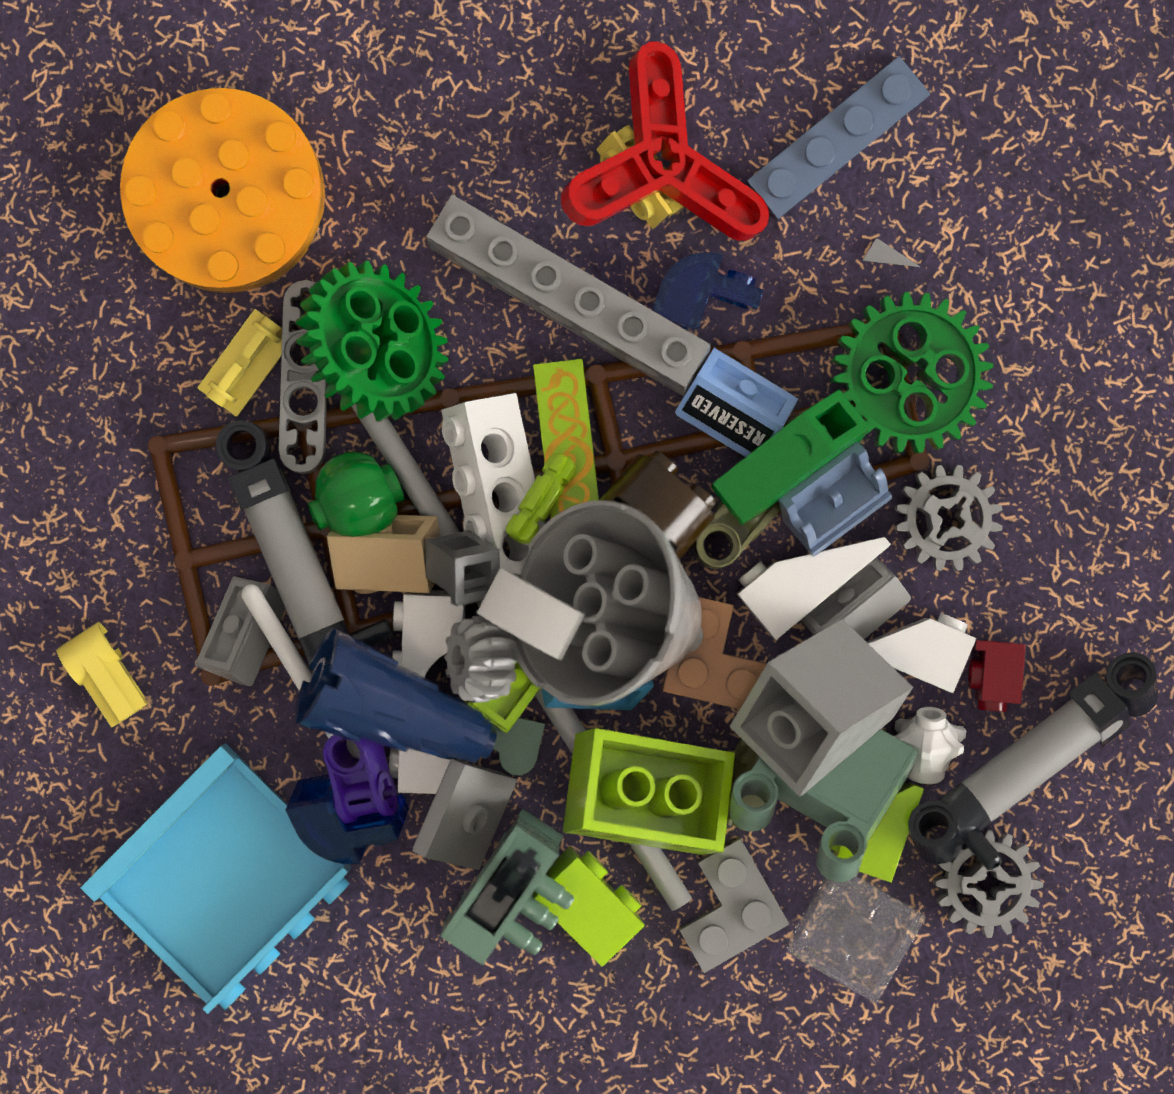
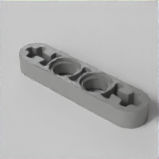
M309 280L297 281L285 292L282 321L279 455L283 464L289 470L302 475L310 474L319 469L324 462L326 452L327 398L324 397L327 382L325 380L312 382L311 378L318 370L316 365L299 366L293 362L291 357L292 348L297 343L296 339L308 332L305 329L291 332V325H297L296 320L302 316L300 309L293 307V302L302 300L303 292L309 291L308 289L316 283ZM303 388L310 389L315 392L318 399L314 412L305 416L292 412L289 402L293 393ZM289 422L303 426L318 422V430L316 432L307 429V444L309 447L316 448L315 455L307 456L306 464L299 465L297 458L288 453L290 447H297L299 443V431L297 429L288 431Z

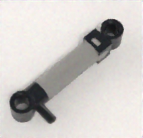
M243 420L230 422L224 426L217 436V454L225 465L239 472L229 477L228 481L240 509L247 516L308 663L310 664L321 641L333 628L349 633L353 638L369 646L391 638L393 631L386 619L355 632H349L292 498V490L280 461L277 459L267 461L271 452V443L265 430L252 422ZM248 432L255 438L256 450L250 458L239 460L232 453V441L240 433Z
M1135 652L1123 653L1115 657L1109 664L1106 672L1107 684L1095 672L1068 693L1069 702L941 798L918 805L911 812L908 825L912 841L919 856L926 862L944 864L955 859L961 852L963 843H965L986 870L996 869L1002 863V856L981 833V830L1097 742L1104 747L1130 727L1129 716H1142L1150 712L1156 705L1159 697L1156 668L1152 661L1143 654ZM1129 679H1138L1145 683L1141 688L1132 691L1121 687ZM941 825L948 828L947 833L939 839L931 840L924 837L925 832L933 826Z

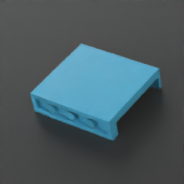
M225 743L81 886V889L94 902L100 898L206 1003L203 1010L208 1014L217 1004L226 1010L244 992L246 988L240 981L252 969L260 975L281 954L274 947L287 934L295 940L315 920L309 911L322 898L330 905L348 887L350 883L344 876L352 867Z

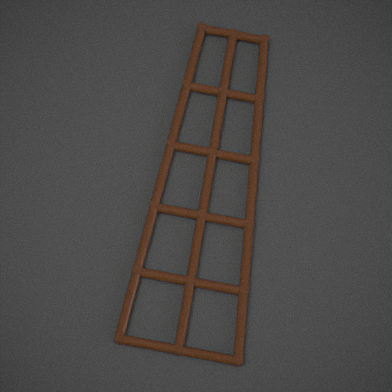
M848 324L710 346L709 355L713 348H716L757 373L754 359L839 346L837 343L839 337L849 336L854 338L855 334L850 330ZM898 331V337H897V338H898L899 344L902 346L901 340H900V336H899V331ZM881 343L883 354L894 359L897 363H900L890 353L887 346ZM624 361L584 367L585 385L589 386L604 454L594 456L596 476L609 473L611 484H613L638 454L648 457L655 451H658L670 459L726 446L707 433L700 431L623 449L608 383L648 377V375ZM907 370V374L904 377V380L909 384L910 379ZM531 375L439 390L434 396L424 401L425 404L404 416L438 411L464 402L516 393L517 398L537 395L535 376ZM909 395L904 402L905 414L911 420L919 422L914 395ZM812 406L792 410L783 428ZM340 407L327 409L326 429L361 423L352 407L345 411H342ZM314 411L297 413V415L305 416ZM280 416L248 421L264 429L269 438L279 436ZM289 422L288 431L293 429L299 431V444L304 464H306L307 456L315 455L316 448L309 447L307 444V429L316 432L318 430V422L305 426ZM226 425L154 436L148 441V450L153 462L175 557L174 563L178 570L197 657L211 628L197 568L262 553L255 535L195 549L192 548L171 454L216 447L217 436ZM248 432L240 433L234 438L232 444L253 441L255 438ZM907 441L905 447L907 455L872 465V468L875 471L881 468L887 481L923 471L929 466L930 461L926 448H924L923 453L914 454L910 441ZM324 462L319 469L307 474L312 500H315L316 478L321 468L325 465ZM542 468L533 470L535 479L538 475H544ZM455 488L436 492L446 510L462 507L460 495L456 492ZM495 491L492 492V500L498 499ZM410 499L396 503L397 515L420 516ZM314 521L303 523L311 542L322 539L335 599L349 632H355L383 619L388 620L392 631H394V610L360 620L354 590L335 588L327 535L330 533V530L324 528L319 531ZM476 602L465 604V609L477 606ZM299 640L292 641L301 657L306 658ZM272 647L268 648L259 671L283 665ZM200 669L201 680L208 686L230 681Z

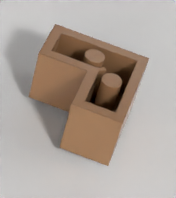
M699 597L702 609V643L698 649L689 652L680 662L665 671L661 689L663 692L740 709L767 663L723 653L734 605Z

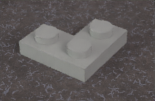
M740 837L725 845L724 852L713 853L697 861L721 905L682 926L679 930L702 971L706 973L788 926L789 922Z

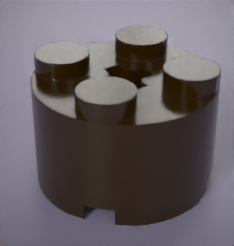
M655 451L648 457L638 454L599 501L604 500L624 504L648 516L665 534L680 560L714 520L711 509L715 506L716 501L699 485L693 484L689 488L676 477L677 466L662 453Z

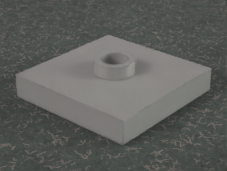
M451 759L412 851L424 858L479 870L517 783V779L502 772Z

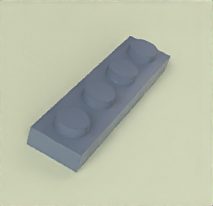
M899 56L754 174L746 183L764 199L768 210L778 220L929 97L930 93Z

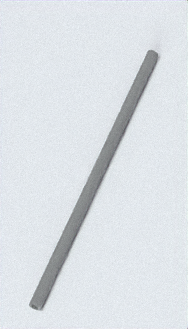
M354 404L351 407L357 415V407ZM372 412L363 419H360L387 464L392 467L398 481L420 516H437L440 536L459 533L460 531L388 417L381 422H377ZM483 600L476 602L478 607L481 606ZM541 687L535 697L573 755L575 734L586 731L572 708H546L541 691L543 688ZM629 843L671 911L682 907L692 899L661 848Z

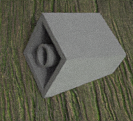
M841 619L769 661L731 723L730 728L800 797L890 722L913 687L853 628Z

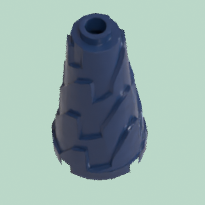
M334 628L327 633L308 666L309 669L314 670L310 682L304 680L302 682L295 707L296 724L356 742L365 739L404 752L412 749L448 760L461 759L475 763L480 757L486 759L490 755L496 742L497 732L491 729V720L483 717L481 712L469 704L439 690V686L434 682L399 666V662L392 657L353 638L349 633Z

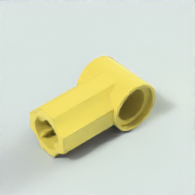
M97 622L57 648L56 652L69 675L78 685H84L112 728L149 703L121 662L123 656L120 649L114 650L104 635L108 631L100 622Z

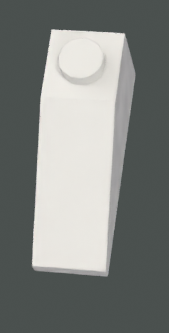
M885 537L824 550L814 557L811 554L773 562L767 568L760 561L738 579L743 588L736 595L770 636L777 640L891 544Z

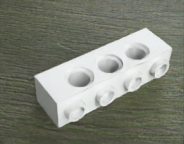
M513 393L474 400L442 409V434L450 448L454 466L452 475L453 485L456 492L460 495L465 517L463 531L470 530L499 548L500 568L512 574L521 575L532 548L528 547L526 543L521 544L511 538L506 533V526L514 514L519 515L518 507L535 481L517 395ZM482 442H483V443L487 446V448H488V452H489V458H488V460H486L485 457H484L483 454H482V451H481V443H482ZM493 491H495L499 498L498 509L494 506L492 501ZM542 521L538 522L540 529L545 525ZM504 539L510 548L509 558L503 552L502 545Z

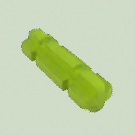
M561 453L550 455L542 468L544 475L537 476L518 507L519 515L514 514L506 526V533L521 544H529L540 529L538 522L546 520L564 491L563 482L568 484L576 471V464Z

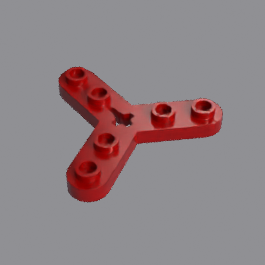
M658 41L646 43L633 54L629 61L634 146L579 173L567 183L561 193V205L564 213L571 221L578 225L592 226L661 191L728 237L737 241H747L754 238L768 224V206L757 192L688 146L682 68L679 57L667 44ZM659 151H662L663 159L671 162V165L665 170L663 169L662 162L654 159V156Z

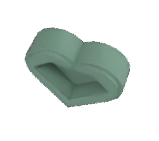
M519 717L507 734L491 724V729L497 732L493 750L499 752V760L504 770L512 775H523L533 769L537 761L545 723Z

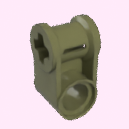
M721 501L715 508L717 511L713 514L714 520L693 543L695 558L701 565L710 569H719L730 565L738 558L748 544L754 541L780 511V505L775 503L741 526ZM709 533H721L728 539L730 549L724 559L714 560L705 553L703 545Z

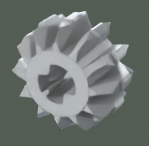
M473 616L472 619H462L461 622L453 623L451 636L447 637L445 641L447 655L443 657L447 661L445 675L451 678L453 693L459 694L463 701L472 700L474 703L489 702L490 699H499L500 696L509 694L511 683L516 680L514 667L515 663L518 662L514 653L516 642L510 639L511 633L482 616Z

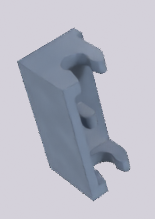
M858 441L778 500L783 522L813 557L892 499V495L888 491L884 472L881 468L877 471L872 468L868 461L867 451Z

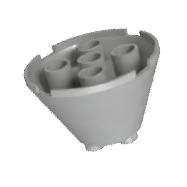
M604 500L589 501L560 512L549 520L528 544L532 551L526 560L521 575L514 573V575L585 614L562 660L546 654L511 634L510 639L516 642L514 653L527 677L535 686L542 687L561 702L579 706H598L617 701L680 662L689 652L698 649L702 643V609L699 596L692 581L687 576L661 529L648 516L630 506Z

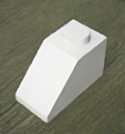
M941 613L937 621L924 618L866 642L893 668L954 693L977 638L965 634L968 624Z

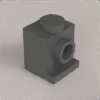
M470 530L425 539L426 577L451 594V604L460 606L484 600L500 569V549Z

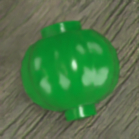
M345 452L328 460L321 468L316 478L315 500L307 504L319 531L328 528L330 531L332 530L343 536H365L379 533L393 523L398 514L396 503L403 501L404 496L399 481L389 464L380 467L373 456L369 454Z

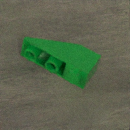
M839 389L796 417L712 483L711 488L742 526L777 503L781 497L857 441L860 443L870 427Z

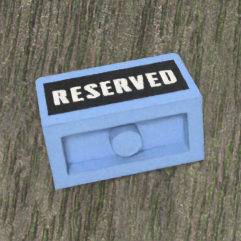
M713 348L675 413L683 420L744 457H747L783 428L798 398L716 348Z

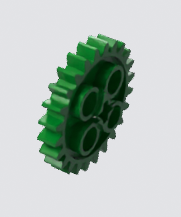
M369 261L363 262L358 267L349 262L339 270L334 268L308 289L311 295L300 303V306L306 313L296 320V324L308 332L296 339V342L301 346L310 348L311 353L301 361L302 364L316 365L318 370L313 374L312 382L325 380L328 383L324 394L325 398L338 393L342 396L340 402V409L342 411L356 404L358 418L363 419L373 412L376 421L381 422L390 415L394 420H397L407 413H412L425 404L424 401L437 393L434 385L445 378L437 368L448 362V357L438 352L437 349L448 343V340L445 337L435 335L434 329L443 322L442 319L429 318L427 312L432 308L433 302L426 301L420 303L417 300L421 287L416 285L407 290L404 287V273L401 272L393 279H389L388 265L383 264L373 272Z
M904 292L900 295L898 307L895 306L889 296H886L880 300L881 314L871 305L862 309L867 323L852 319L849 321L848 326L855 334V337L841 336L838 338L837 343L846 349L847 353L846 355L832 357L831 362L844 369L842 374L831 378L830 381L833 384L845 386L846 392L843 394L870 427L867 433L872 430L877 432L874 446L881 447L889 438H892L894 453H901L906 447L907 441H910L914 454H920L924 451L925 439H928L934 450L943 448L942 433L953 441L959 440L961 433L957 423L966 427L974 426L976 421L969 410H983L987 407V404L977 396V393L990 390L993 387V384L980 379L981 373L994 368L993 363L979 361L978 355L989 348L988 343L974 344L972 338L980 329L979 325L971 326L967 329L961 326L966 315L965 310L954 314L952 317L947 315L949 308L948 299L942 300L935 308H931L930 293L922 294L917 305H913L910 293ZM901 326H910L917 331L920 341L915 351H908L899 344L897 337ZM883 343L887 346L890 353L900 363H897L887 355H883L877 348L878 344ZM939 358H948L956 365L957 377L953 383H945L937 376L935 369ZM877 363L886 369L888 383L884 389H876L867 382L866 369L869 364ZM916 363L920 367L916 375L921 381L916 380L908 384L904 380L907 370L902 365L907 367ZM923 383H926L936 391H940L946 397L945 403L937 401L934 394ZM909 395L921 398L925 404V416L920 422L911 420L905 414L904 402Z

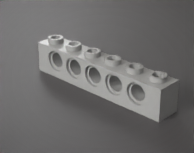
M454 195L450 196L426 236L431 250L682 396H685L709 356L711 344Z

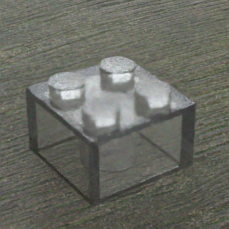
M856 874L853 879L846 882H834L824 877L785 946L792 956L877 1004L924 923L926 916L916 907L859 874Z

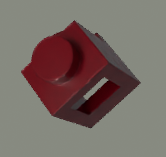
M976 640L972 649L979 650L978 660H970L968 688L976 689L977 709L1007 712V703L1021 704L1026 644Z

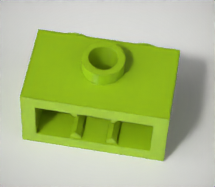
M570 845L553 862L546 875L564 886L565 890L574 896V901L570 907L563 909L556 903L552 904L535 891L532 893V896L548 907L549 911L558 917L557 923L603 967L645 926L636 912L642 905L622 884L615 890L603 878L608 871L592 853L587 851L581 856Z

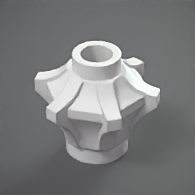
M935 707L920 708L917 710L914 718H900L895 721L894 728L898 735L894 737L918 750L914 766L908 778L920 784H936L941 782L945 778V771L948 769L950 761L964 752V745L960 742L966 738L965 728L950 724L946 720V713Z

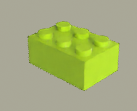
M598 728L576 733L563 832L698 855L724 852L735 753Z

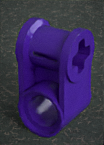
M332 735L325 742L323 758L333 789L334 806L340 820L347 824L356 822L359 816L378 812L382 816L394 815L398 806V794L395 782L390 774L383 745L362 739L360 742L353 741L360 751V758L358 759L349 753L346 738Z

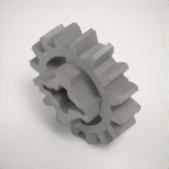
M942 465L934 466V478L931 480L923 472L916 474L915 477L919 487L914 489L904 486L901 491L909 501L907 504L895 505L894 507L896 512L905 515V521L894 526L895 531H907L909 538L901 545L903 550L916 546L919 551L915 561L922 564L929 557H932L933 569L937 571H942L946 560H950L954 571L963 569L964 557H967L973 564L981 562L980 554L977 550L980 547L993 550L995 544L988 538L989 532L1002 531L1003 527L996 522H992V514L1003 510L1002 505H990L988 502V498L995 492L994 487L980 489L977 485L980 482L981 474L978 472L973 473L967 479L963 478V466L955 465L950 476H946ZM940 485L957 486L951 496L945 499H938L928 493L931 489ZM973 500H975L979 508V525L974 523L971 517L969 506ZM958 504L954 515L955 519L959 521L958 527H946L943 531H940L941 528L939 526L943 519L937 514L938 510L950 509ZM917 509L926 518L928 530L923 538L916 524ZM959 537L968 543L963 548L955 551L939 550L949 538Z
M984 828L982 834L998 853L1001 852L1007 855L1014 862L1018 873L1005 872L1000 865L994 870H986L978 859L966 872H958L965 860L974 855L965 845L955 859L944 864H938L945 870V876L933 878V884L945 889L946 893L941 894L936 901L941 907L952 905L953 908L947 915V918L952 923L965 918L963 930L966 933L972 934L977 925H981L983 935L986 938H992L994 926L999 925L1003 932L1008 935L1012 933L1011 920L1016 918L1024 924L1029 921L1023 909L1026 905L1030 907L1039 906L1040 903L1030 894L1031 890L1042 888L1043 882L1031 877L1030 874L1040 867L1039 862L1035 859L1025 861L1023 859L1029 850L1027 845L1020 843L1012 849L1010 848L1013 839L1011 834L1004 832L999 840L995 841L993 831L989 828ZM990 871L992 876L1005 883H999V886H992L990 894L986 895L985 891L971 883L985 880L987 872ZM957 893L971 894L976 899L977 914L969 911L962 905ZM1010 895H1016L1014 901L1000 912V905Z

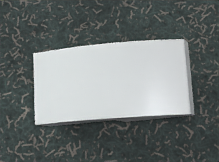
M503 568L499 569L477 611V614L559 660H562L585 616L579 610L547 594L546 591Z

